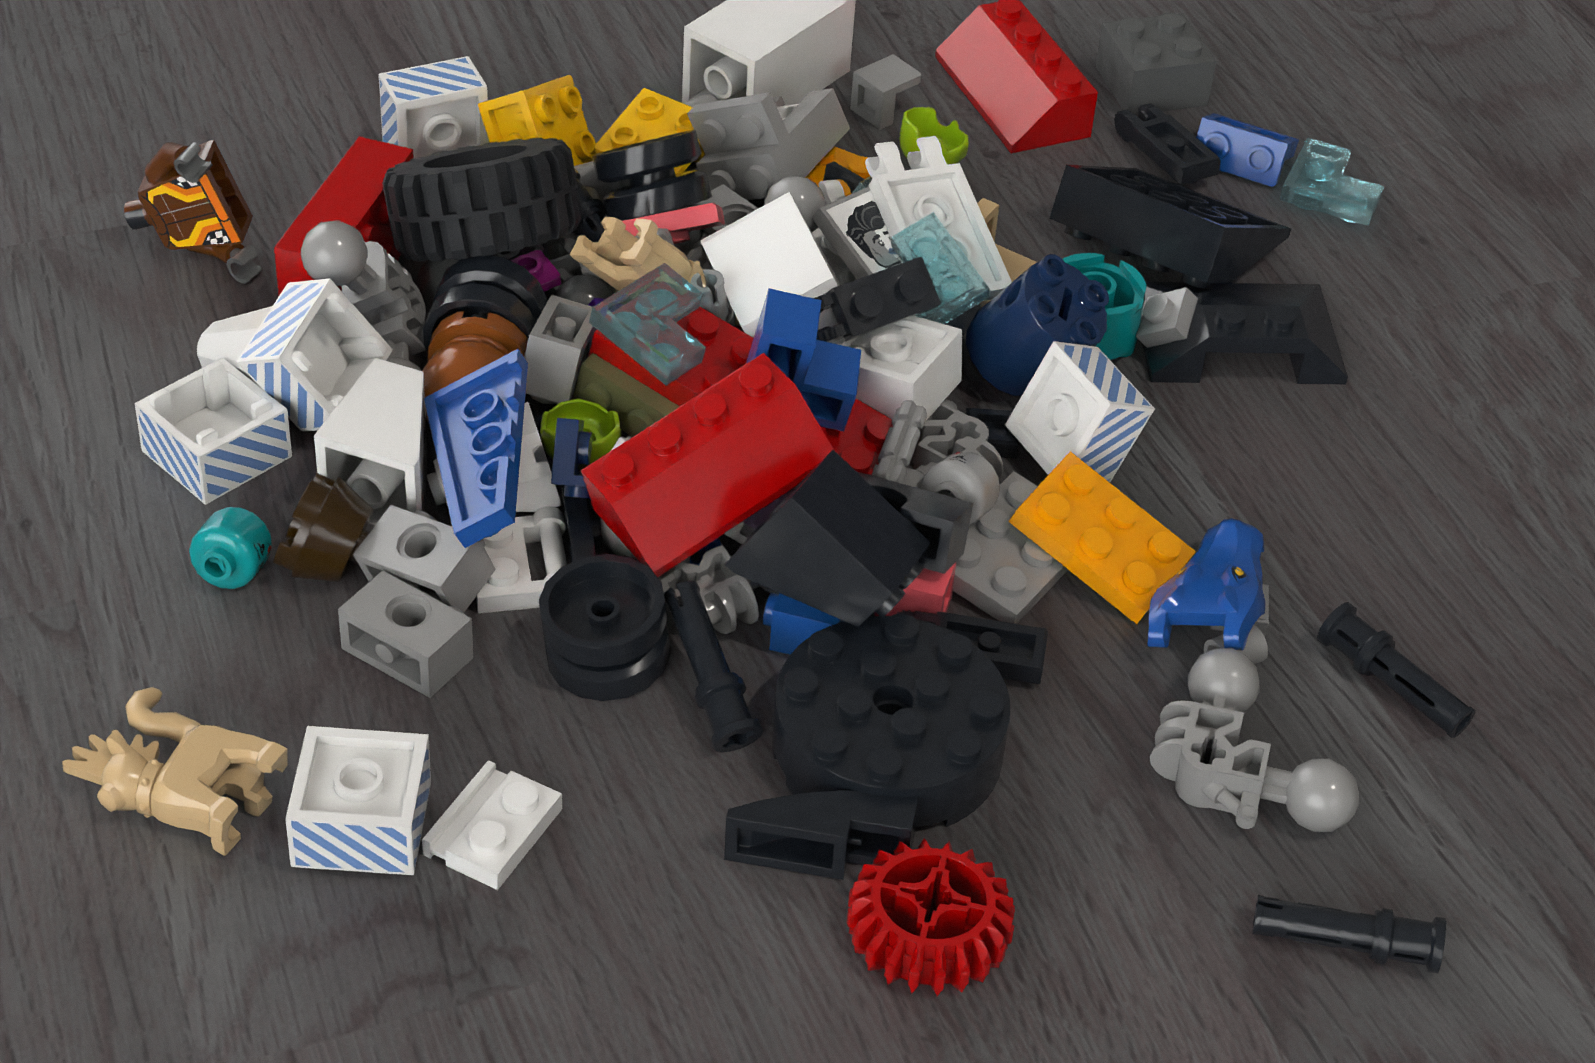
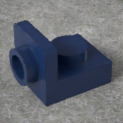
M557 418L551 484L565 485L564 496L590 498L583 476L579 475L580 464L589 465L592 450V432L583 431V420Z

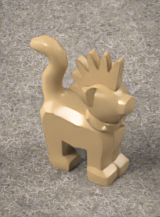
M613 217L603 218L601 224L605 230L598 242H592L585 235L578 236L570 253L571 257L627 296H632L650 277L695 304V296L690 284L694 274L697 272L700 274L703 288L706 287L703 274L705 269L701 268L700 262L688 260L682 251L663 240L657 234L658 226L651 220L636 218L633 225L639 231L636 234L639 239L625 230L626 225L621 220ZM736 317L735 325L739 326L740 323Z
M154 687L135 691L125 708L131 727L144 735L165 737L179 742V745L165 764L158 762L160 754L158 741H153L147 747H143V736L137 734L131 745H129L118 730H113L106 739V742L96 735H90L89 746L92 750L74 746L72 747V754L75 760L62 761L65 773L102 785L98 791L97 798L101 805L110 812L116 810H137L138 813L144 814L146 818L154 816L160 822L177 828L199 831L211 837L213 850L223 856H226L241 839V833L231 825L234 816L238 812V805L232 799L222 796L227 794L244 801L245 811L259 817L272 803L273 797L264 786V773H272L275 769L283 772L288 766L287 748L278 743L254 735L230 731L220 726L201 725L199 722L177 712L154 713L151 709L162 697V692Z

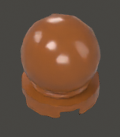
M463 311L456 312L443 319L433 332L428 349V362L422 370L424 373L425 397L516 349H519L522 355L525 356L528 338L514 323L494 313H488L487 319L479 317L463 318ZM425 406L426 420H427V422L429 423V419H428V415H427V410H426V406Z

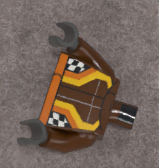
M210 140L200 145L193 142L189 146L174 142L164 143L145 166V176L138 189L139 199L127 201L124 205V214L128 225L133 230L154 226L164 246L171 250L187 249L217 257L227 264L229 273L236 281L246 284L263 271L261 266L252 261L258 254L256 247L249 244L244 247L241 244L244 241L253 215L215 140Z

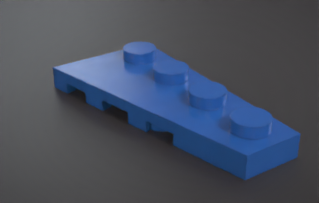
M519 349L424 398L453 532L464 548L484 538L491 537L501 529L515 523L528 362Z

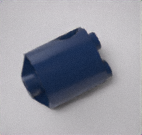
M1055 254L1045 256L1042 260L1030 266L976 313L966 331V345L971 361L982 377L995 388L1012 396H1022L1053 341L1094 347L1101 342L1107 330V312L1105 310V306L1109 303L1107 290L1100 282L1089 280L1078 269L1065 263L1059 256Z

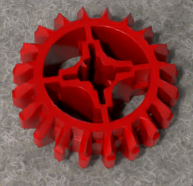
M925 838L918 846V849H911L900 841L894 850V855L879 850L873 865L863 864L862 871L858 874V880L854 882L853 888L849 892L848 907L850 908H848L846 922L847 927H849V933L853 935L852 943L855 953L865 954L868 971L885 968L884 976L888 985L900 978L907 980L911 994L920 984L931 985L938 997L944 989V985L948 983L961 993L966 985L969 984V978L983 983L986 976L990 973V968H999L1000 963L1005 958L1008 944L1012 943L1015 927L1012 924L1015 906L1013 905V898L1008 896L1009 890L1006 879L995 877L992 862L975 864L976 858L973 848L962 854L953 852L950 841L941 849L931 848ZM933 909H935L936 911H933V912H932V916H931L930 922L926 923L925 921H929V917H930L931 911H932Z

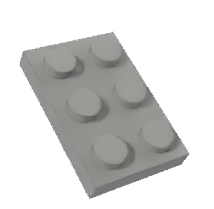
M1013 471L999 485L1000 492L994 507L978 521L969 525L964 554L956 561L953 591L998 621L1017 624L1068 569L1008 522L1019 506L1038 487Z

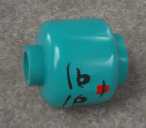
M226 507L214 512L193 536L189 549L191 563L198 575L216 587L236 589L245 586L256 576L269 559L272 549L271 533L265 523L254 513L239 507Z

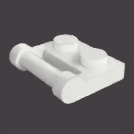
M547 506L537 510L533 516L515 517V523L501 529L497 534L483 539L485 542L484 548L496 570L476 596L478 614L540 608L539 598L545 583L561 567L567 565L562 539L566 526L563 512L560 509ZM541 542L547 574L544 580L531 581L525 543Z

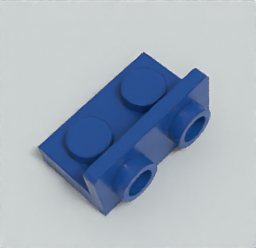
M1216 113L1202 117L1196 138L1220 157V171L1271 187L1278 184L1284 162L1294 157L1299 141L1297 138Z

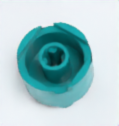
M1080 253L1063 258L1065 263L1078 269L1089 280L1100 282L1109 295V303L1105 306L1107 330L1101 342L1095 347H1098L1109 360L1130 356L1134 353L1137 342L1136 334L1140 326L1145 301L1146 282L1136 268L1120 260L1119 267L1105 263V255Z

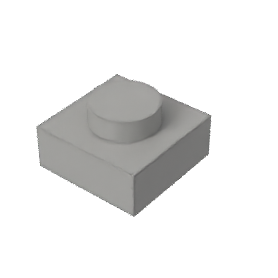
M1187 287L1147 297L1136 338L1147 348L1187 339L1198 298Z

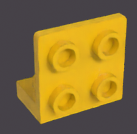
M571 75L478 103L490 143L517 139L556 138L557 140L564 141L571 149L574 166L591 162V156L596 154V142L588 130L582 111L581 94L575 87Z
M643 88L595 144V152L598 154L646 140L694 130L687 115L693 107ZM700 142L699 145L702 154L698 157L696 161L693 162H699L705 156L704 150ZM691 163L674 167L675 174L684 172Z

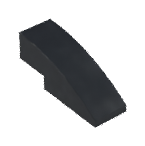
M838 790L799 793L764 799L730 808L726 816L724 860L843 880L847 862L873 865L879 850L894 855V850L900 841L912 849L919 796L895 797L873 795L859 791Z

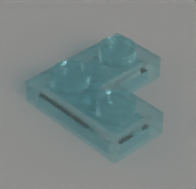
M1307 138L1283 184L1280 200L1295 204L1301 209L1316 210L1339 217L1346 222L1369 226L1381 201L1384 186L1343 175L1349 162L1350 149Z
M934 212L891 237V246L903 263L922 256L941 302V305L935 309L916 315L917 317L945 324L989 298L990 288Z
M663 263L592 307L589 323L665 385H668L700 364L706 350L702 343L676 323L699 308L703 293L666 263Z

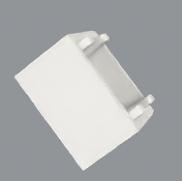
M914 316L846 342L844 338L832 342L861 350L856 399L892 420L896 409L901 407L902 402L912 400L916 405L923 406L926 409L927 421L962 381V329Z

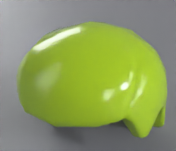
M913 107L903 113L899 141L900 148L906 158L909 152L920 151L916 142L918 138L931 136L938 138L947 165L959 163L967 155L969 137L959 129V124L956 120H953L948 126H944L938 122L936 110L930 107Z
M578 398L559 402L550 411H545L542 415L541 441L546 454L552 460L554 456L557 418L583 420V431L592 432V450L589 465L609 453L621 437L618 413L616 411L608 412L600 404ZM580 464V471L588 465Z

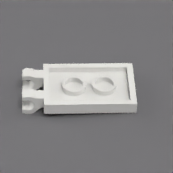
M936 136L917 139L916 142L920 151L909 152L907 155L908 163L912 170L904 169L898 147L893 141L877 143L874 148L878 156L869 157L865 160L867 171L873 178L868 186L901 263L922 256L941 302V305L935 309L942 308L944 305L948 307L955 306L964 293L977 302L992 300L1012 281L960 163L947 165L942 154L941 144Z

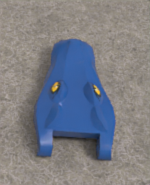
M1224 519L1219 524L1208 529L1200 542L1197 553L1174 577L1160 586L1151 598L1147 646L1168 647L1172 625L1224 626V648L1243 651L1250 630L1258 618L1265 614L1263 576L1260 564L1261 552L1265 550L1263 533L1253 525L1246 524L1237 519Z

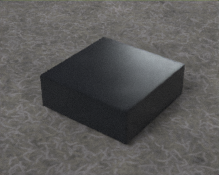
M966 408V415L975 417L985 423L989 430L987 442L994 446L1001 458L1017 459L1018 439L1005 426L1013 411Z

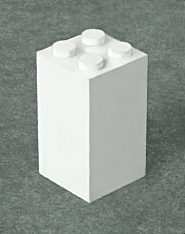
M856 0L724 1L684 27L682 103L707 93L712 94L718 101L771 93L773 98L782 96L785 103L784 106L799 104L811 91L823 90L850 71Z

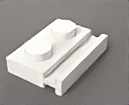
M488 760L422 839L423 855L430 859L433 855H436L446 860L447 867L498 890L562 810V793L513 771H510L508 775L496 770V763Z

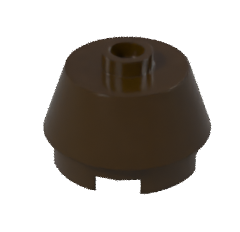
M316 473L314 479L310 480L292 515L293 519L285 538L287 540L286 542L281 541L273 563L293 571L291 577L340 582L350 562L358 564L353 554L369 534L365 530L374 509L340 477L334 481Z

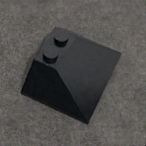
M1146 282L1143 310L1147 297L1185 287L1198 298L1187 339L1149 348L1142 343L1150 382L1200 383L1206 352L1289 353L1297 384L1346 385L1348 379L1320 284L1210 283L1209 289H1203L1185 282Z

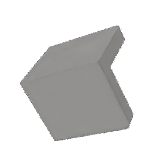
M894 54L854 71L850 109L879 130L892 125L896 94L921 82V73Z

